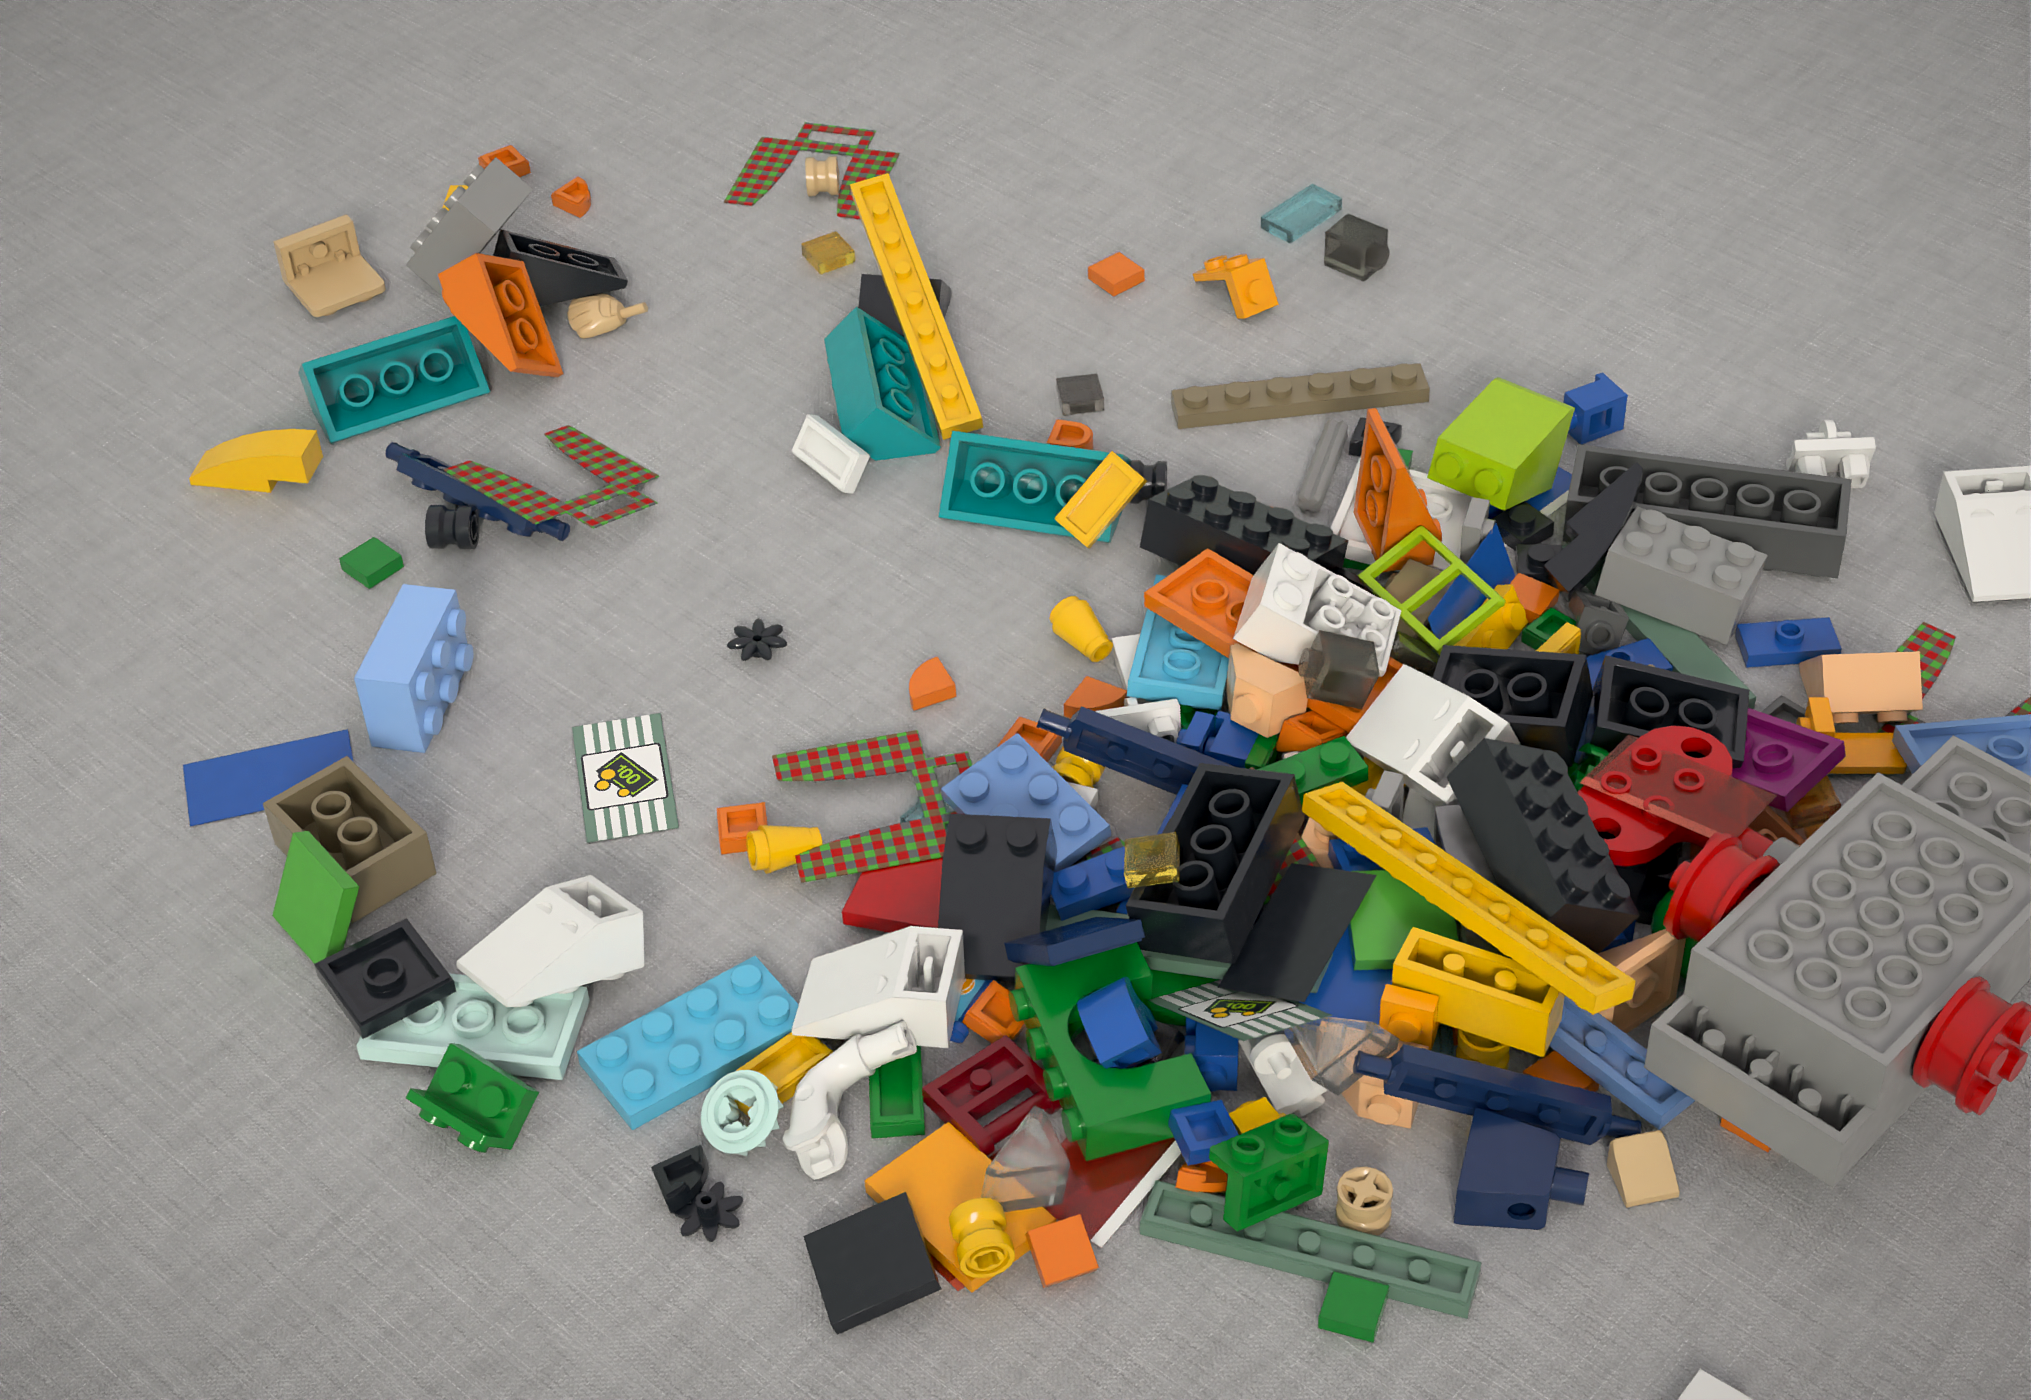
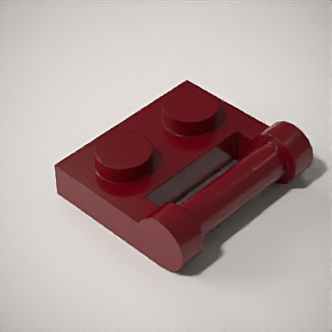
M1007 1035L922 1087L923 1102L945 1124L947 1122L951 1123L986 1156L995 1151L994 1145L1045 1112L1052 1115L1062 1108L1059 1100L1051 1101L1048 1096L1043 1077L1044 1070ZM1026 1088L1034 1094L984 1127L976 1121Z

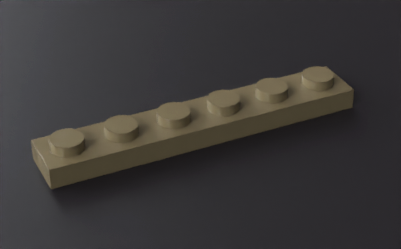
M1421 363L1398 364L1389 367L1358 368L1352 371L1315 373L1313 375L1287 378L1275 377L1269 380L1232 382L1223 385L1192 386L1186 389L1171 390V405L1178 429L1424 403L1429 402L1430 388Z

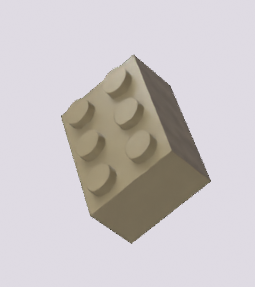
M348 756L263 803L274 843L286 856L292 834L309 831L358 884L359 891L350 921L352 924L437 874L427 832Z

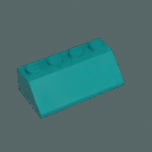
M856 306L824 339L841 433L867 452L870 458L875 461L936 453L941 446L934 415L906 339Z
M455 316L301 363L298 372L312 412L330 444L490 393L469 332Z
M952 431L938 517L1075 538L1054 518L1110 452ZM1117 454L1131 466V459L1123 454ZM1122 511L1097 541L1111 543Z

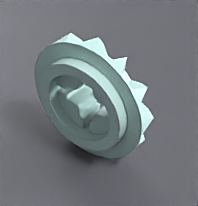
M753 1070L734 1071L718 1080L708 1092L701 1111V1126L708 1142L727 1155L739 1154L747 1156L748 1152L755 1147H766L765 1139L770 1132L780 1129L777 1122L778 1110L784 1106L778 1099L776 1092L778 1087L766 1076ZM735 1100L751 1107L748 1111L750 1117L749 1126L736 1121L739 1117V1112Z

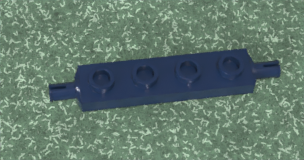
M391 442L385 450L386 458L398 463L396 470L412 478V485L425 490L443 492V499L456 505L476 506L479 517L491 521L501 520L507 523L506 529L514 534L531 537L533 532H539L555 537L559 541H564L570 533V525L556 519V517L536 525L445 472L444 469L452 466L430 455L420 454L419 451L410 450L396 442Z
M1082 706L1079 711L1072 715L1071 719L1044 708L1036 728H1041L1064 737L1063 747L1066 752L1175 795L1178 794L1182 784L1189 785L1200 763L1235 767Z
M1403 1044L1400 1050L1390 1058L1359 1050L1354 1059L1353 1073L1384 1080V1094L1470 1116L1474 1115L1475 1108H1480L1556 1133L1560 1138L1587 1145H1592L1605 1136L1621 1138L1641 1134L1642 1125L1640 1120L1612 1115L1611 1096L1580 1087H1573L1537 1078L1529 1074H1521Z

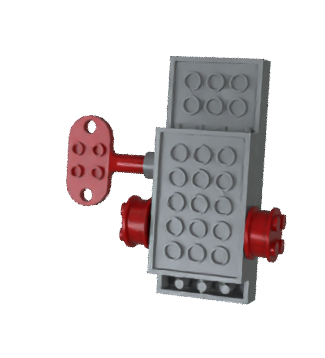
M1668 726L1653 729L1639 737L1592 778L1600 782L1601 788L1608 793L1616 795L1627 793L1643 800L1644 810L1586 785L1577 792L1586 802L1588 814L1597 832H1608L1616 837L1609 840L1604 839L1608 845L1609 856L1614 865L1632 866L1647 863L1661 855L1671 845L1679 842H1690L1702 848L1691 863L1684 861L1678 866L1669 883V888L1674 891L1668 911L1665 914L1663 925L1666 927V931L1675 939L1691 938L1698 943L1691 949L1684 994L1651 1024L1644 1068L1831 1187H1834L1911 1104L1933 1084L1956 1097L1955 1105L1966 1114L1974 1112L1977 1115L1983 1114L1993 1101L1997 1092V1086L2001 1081L2005 1079L2008 1082H2012L2022 1070L2028 1053L2021 1050V1048L2031 1036V1005L2024 1001L2014 1003L2013 1005L2008 1003L2031 979V776L1953 735L1902 785L1878 772L1799 846L1785 837H1781L1774 842L1714 807L1729 789L1732 777V757L1723 743L1711 734L1693 727ZM1691 751L1699 752L1706 757L1693 758L1685 753ZM1651 803L1717 832L1709 838L1645 810H1650L1648 804Z

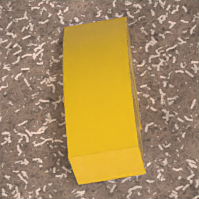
M267 430L242 435L222 442L205 451L189 477L191 485L267 493L272 492L278 481L308 484L323 458L317 430Z

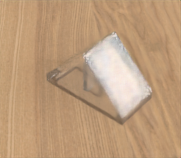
M1325 1017L1283 1030L1310 1079L1337 1096L1364 1076L1353 1073L1354 1059L1359 1050L1386 1058L1397 1050L1399 1038L1370 1021Z
M1037 1106L1031 1109L986 1169L981 1198H991L998 1201L1003 1206L1004 1212L1057 1205L1063 1202L1070 1162L1043 1109Z

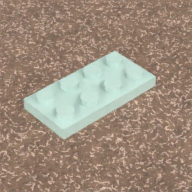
M449 973L454 980L455 993L364 1039L360 1036L357 1043V1050L361 1060L429 1067L439 1066L450 1043L461 1044L511 1075L563 1080L590 1001L587 987L580 986L578 990L571 993H555L534 999L531 1004L524 1007H505L468 976Z

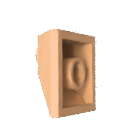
M1664 929L1597 954L1636 980L1631 1000L1601 1011L1599 1014L1627 1034L1674 1002L1677 995L1686 939L1677 940Z

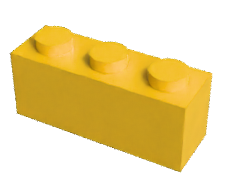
M1412 927L1393 963L1392 985L1439 996L1437 1022L1544 1058L1562 1020L1565 995L1548 983L1538 979L1534 973L1515 960Z

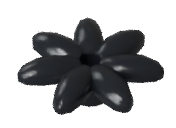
M758 618L754 621L752 630L745 626L734 627V633L738 637L730 640L727 647L729 649H742V661L749 660L751 657H762L765 660H770L772 658L770 648L786 647L787 641L778 636L783 631L782 625L775 624L765 628L762 619Z
M722 1182L715 1183L709 1191L702 1192L700 1190L691 1200L692 1204H686L684 1207L673 1212L676 1217L687 1219L680 1228L681 1235H692L702 1227L706 1239L713 1242L716 1240L718 1233V1224L731 1229L739 1227V1219L730 1212L735 1211L742 1205L743 1197L730 1196L723 1198L724 1184Z

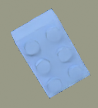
M403 584L354 677L372 747L425 753L433 736L439 734L442 728L443 715L448 704L455 701L458 693V684L463 673L470 670L473 662V647L467 643L465 634L466 614L464 610L460 609L456 590Z

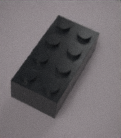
M1197 475L1148 500L1140 548L1180 566H1183L1208 548L1254 575L1278 543L1335 573L1339 568L1343 567L1349 540L1333 534V530L1325 525L1310 524L1294 517V513L1290 510L1279 507L1272 508L1258 502L1256 497L1250 493L1233 491L1223 487L1213 477Z
M1483 738L1448 774L1447 779L1499 888L1594 953H1600L1640 915L1630 897L1629 886L1620 877L1609 856L1607 843L1599 836L1588 814L1586 802L1578 795L1567 773L1568 767L1565 761L1557 752Z
M1205 763L1198 765L1126 904L1129 919H1141L1145 938H1141L1142 941L1137 942L1140 950L1235 964L1305 819L1294 774Z

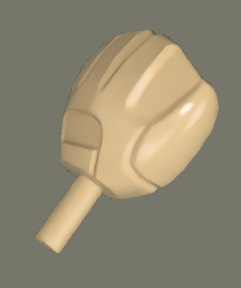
M601 293L573 299L569 305L567 315L571 328L577 332L580 338H590L617 329L626 323L628 317L648 312V306L643 302L625 308L613 296Z

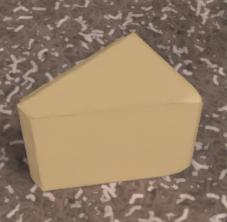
M1661 1130L1616 1138L1610 1142L1607 1167L1626 1208L1679 1197L1680 1191L1667 1141Z

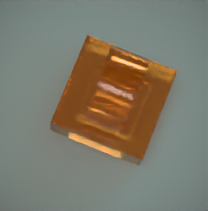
M1826 775L1788 812H1785L1792 830L1804 828L1806 838L1815 833L1841 808V803L1828 776Z

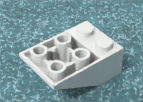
M2031 466L1943 471L1934 514L1972 602L2031 598Z
M1278 543L1251 579L1233 639L1276 662L1382 677L1386 673L1401 610L1389 604L1386 600L1376 597L1349 582L1343 576L1336 575L1316 564L1303 554Z
M1405 664L1402 665L1346 736L1356 751L1382 769L1404 774V784L1437 807L1459 804L1447 776L1483 738L1515 743L1517 745L1521 744L1507 721L1468 695Z
M592 875L548 886L458 959L457 968L505 1007H524L531 1004L534 999L555 993H571L578 990L582 985L599 980H615L621 978L626 972L644 967L643 911Z
M910 926L813 958L792 1026V1035L849 1040L858 1034L863 1037L875 1034L904 1021L907 1024V1029L910 1028L913 1033L916 1046L949 1048L965 978L963 930Z

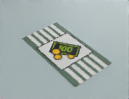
M661 713L572 727L587 843L679 828Z
M1222 980L1148 1000L1242 1041L1332 1016L1329 1013L1298 1001L1218 988Z

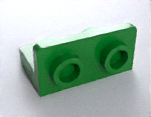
M450 1043L428 1089L410 1088L406 1099L421 1108L419 1116L422 1119L441 1128L452 1127L460 1132L457 1138L460 1143L473 1150L486 1153L489 1147L512 1149L539 1091L465 1046Z
M1288 1114L1211 1146L1209 1159L1228 1174L1223 1220L1238 1232L1322 1195L1329 1140L1295 1114Z

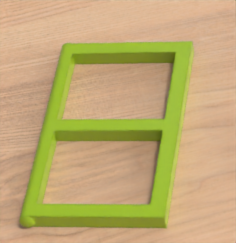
M1422 525L1418 526L1413 532L1357 575L1360 581L1377 597L1386 600L1389 604L1400 609V619L1439 656L1443 645H1455L1506 603L1503 597ZM1424 540L1450 566L1401 604L1375 578ZM1461 574L1489 600L1441 639H1438L1411 613Z

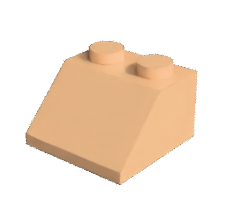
M1920 651L1820 655L1799 663L1800 675L1807 697H1828L1834 724L1859 723V714H1877L1878 723L1907 721V713L1923 710Z

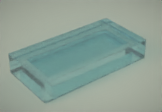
M1312 183L1261 216L1260 228L1288 243H1292L1341 211L1342 198Z

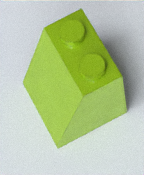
M1500 377L1494 378L1438 437L1427 478L1468 496L1490 500V505L1504 511L1552 489L1575 407Z

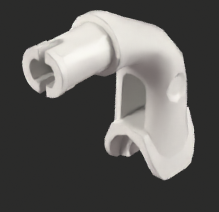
M904 1021L872 1035L863 1037L858 1034L853 1036L836 1051L811 1068L796 1086L791 1104L790 1129L785 1130L783 1143L787 1150L796 1151L801 1168L812 1179H820L842 1169L846 1162L849 1147L846 1130L838 1119V1107L843 1092L860 1079L873 1075L876 1068L881 1067V1065L916 1053L915 1038L910 1028L907 1029V1024Z

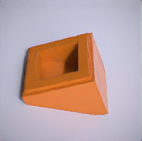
M1312 710L1284 720L1276 750L1278 752L1306 751L1336 738L1346 737L1349 732Z

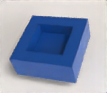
M1196 711L1188 729L1182 728L1180 730L1176 744L1203 754L1208 738L1210 736L1215 737V716Z
M1222 1100L1172 1109L1170 1112L1168 1125L1187 1166L1211 1161L1209 1159L1211 1146L1239 1135Z

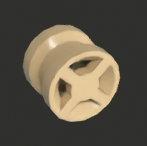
M829 156L825 161H817L814 157L806 158L805 172L808 197L817 196L819 192H828L831 196L839 195L837 156Z
M1366 1166L1356 1167L1345 1172L1339 1179L1337 1186L1338 1201L1335 1213L1337 1224L1341 1227L1376 1236L1382 1234L1389 1227L1391 1220V1202L1393 1198L1391 1180L1385 1173L1376 1168ZM1368 1203L1371 1204V1207H1364V1205Z

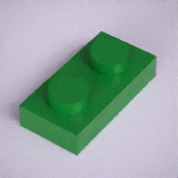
M1342 736L1257 770L1294 774L1302 805L1305 793L1339 782H1344L1348 786L1353 787L1368 781L1369 767L1347 738Z

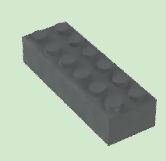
M1578 444L1567 498L1563 542L1573 541L1566 533V522L1637 462L1643 468V475L1633 512L1637 506L1646 510H1656L1663 513L1667 518L1689 526L1702 527L1709 531L1710 534L1726 540L1745 543L1754 550L1768 555L1764 570H1778L1807 574L1814 577L1822 576L1838 579L1847 534L1852 479Z

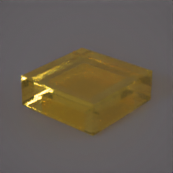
M837 231L801 243L802 255L819 274L855 262L854 249Z
M1176 832L1125 839L1124 877L1128 888L1180 881V845Z

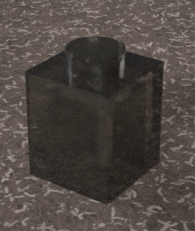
M1348 213L1325 232L1324 265L1363 282L1366 281L1377 270H1381L1389 259L1390 249L1387 247L1388 229Z
M1319 630L1311 648L1303 650L1299 661V675L1304 677L1307 698L1362 709L1380 675L1374 642Z

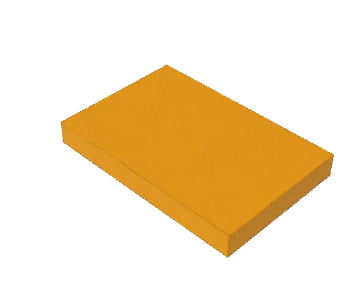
M949 1122L864 1180L866 1193L877 1203H881L904 1192L907 1193L912 1202L929 1253L971 1293L994 1276L973 1278L965 1275L960 1269L957 1257L959 1243L953 1239L949 1225V1216L953 1209L959 1204L975 1198H991L998 1201L1003 1206L1007 1227L1004 1232L1011 1237L1015 1251L1013 1262L1030 1251L1025 1236L1027 1231L1056 1222V1218Z

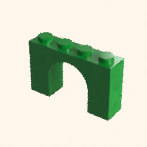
M1137 942L1055 966L1027 964L1015 967V990L1009 991V1003L1013 1017L1017 1022L1024 1021L1027 1028L1026 1041L1030 1055L1034 1061L1041 1060L1045 1068L1043 1077L1048 1096L1051 1101L1059 1100L1062 1106L1061 1118L1066 1137L1069 1142H1078L1086 1161L1173 1138L1174 1136L1168 1125L1172 1109L1211 1102V1092L1192 1053L1136 1068L1105 1069L1102 1065L1084 1057L1072 1043L1085 1030L1077 1008V1001L1125 976L1129 978L1137 997L1151 1009V1002L1148 1000L1152 999L1153 974Z

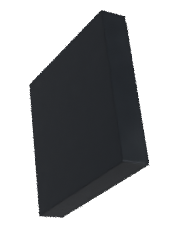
M407 918L314 964L317 976L362 1039L456 992L453 978Z
M906 1192L803 1236L830 1324L837 1335L942 1290L912 1202Z

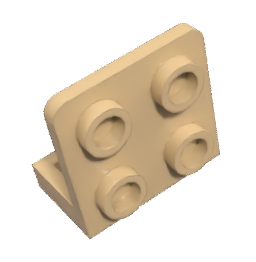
M347 214L273 241L284 283L314 317L334 314L339 309L358 302L368 301L386 290L384 280L360 254L354 223Z

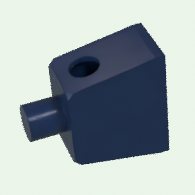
M1475 1108L1457 1187L1454 1224L1540 1230L1546 1226L1551 1200L1584 1206L1589 1173L1557 1166L1561 1138L1556 1133L1484 1109Z

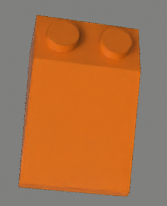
M475 253L438 274L443 288L442 297L450 308L451 313L510 372L559 377L564 374L523 261Z
M1377 408L1367 409L1353 513L1375 561L1420 525L1424 526L1440 542L1442 541V532L1439 521L1436 518L1432 519L1428 511L1425 492L1423 489L1417 488ZM1422 540L1384 572L1401 570L1409 559L1427 566L1433 565L1435 550Z

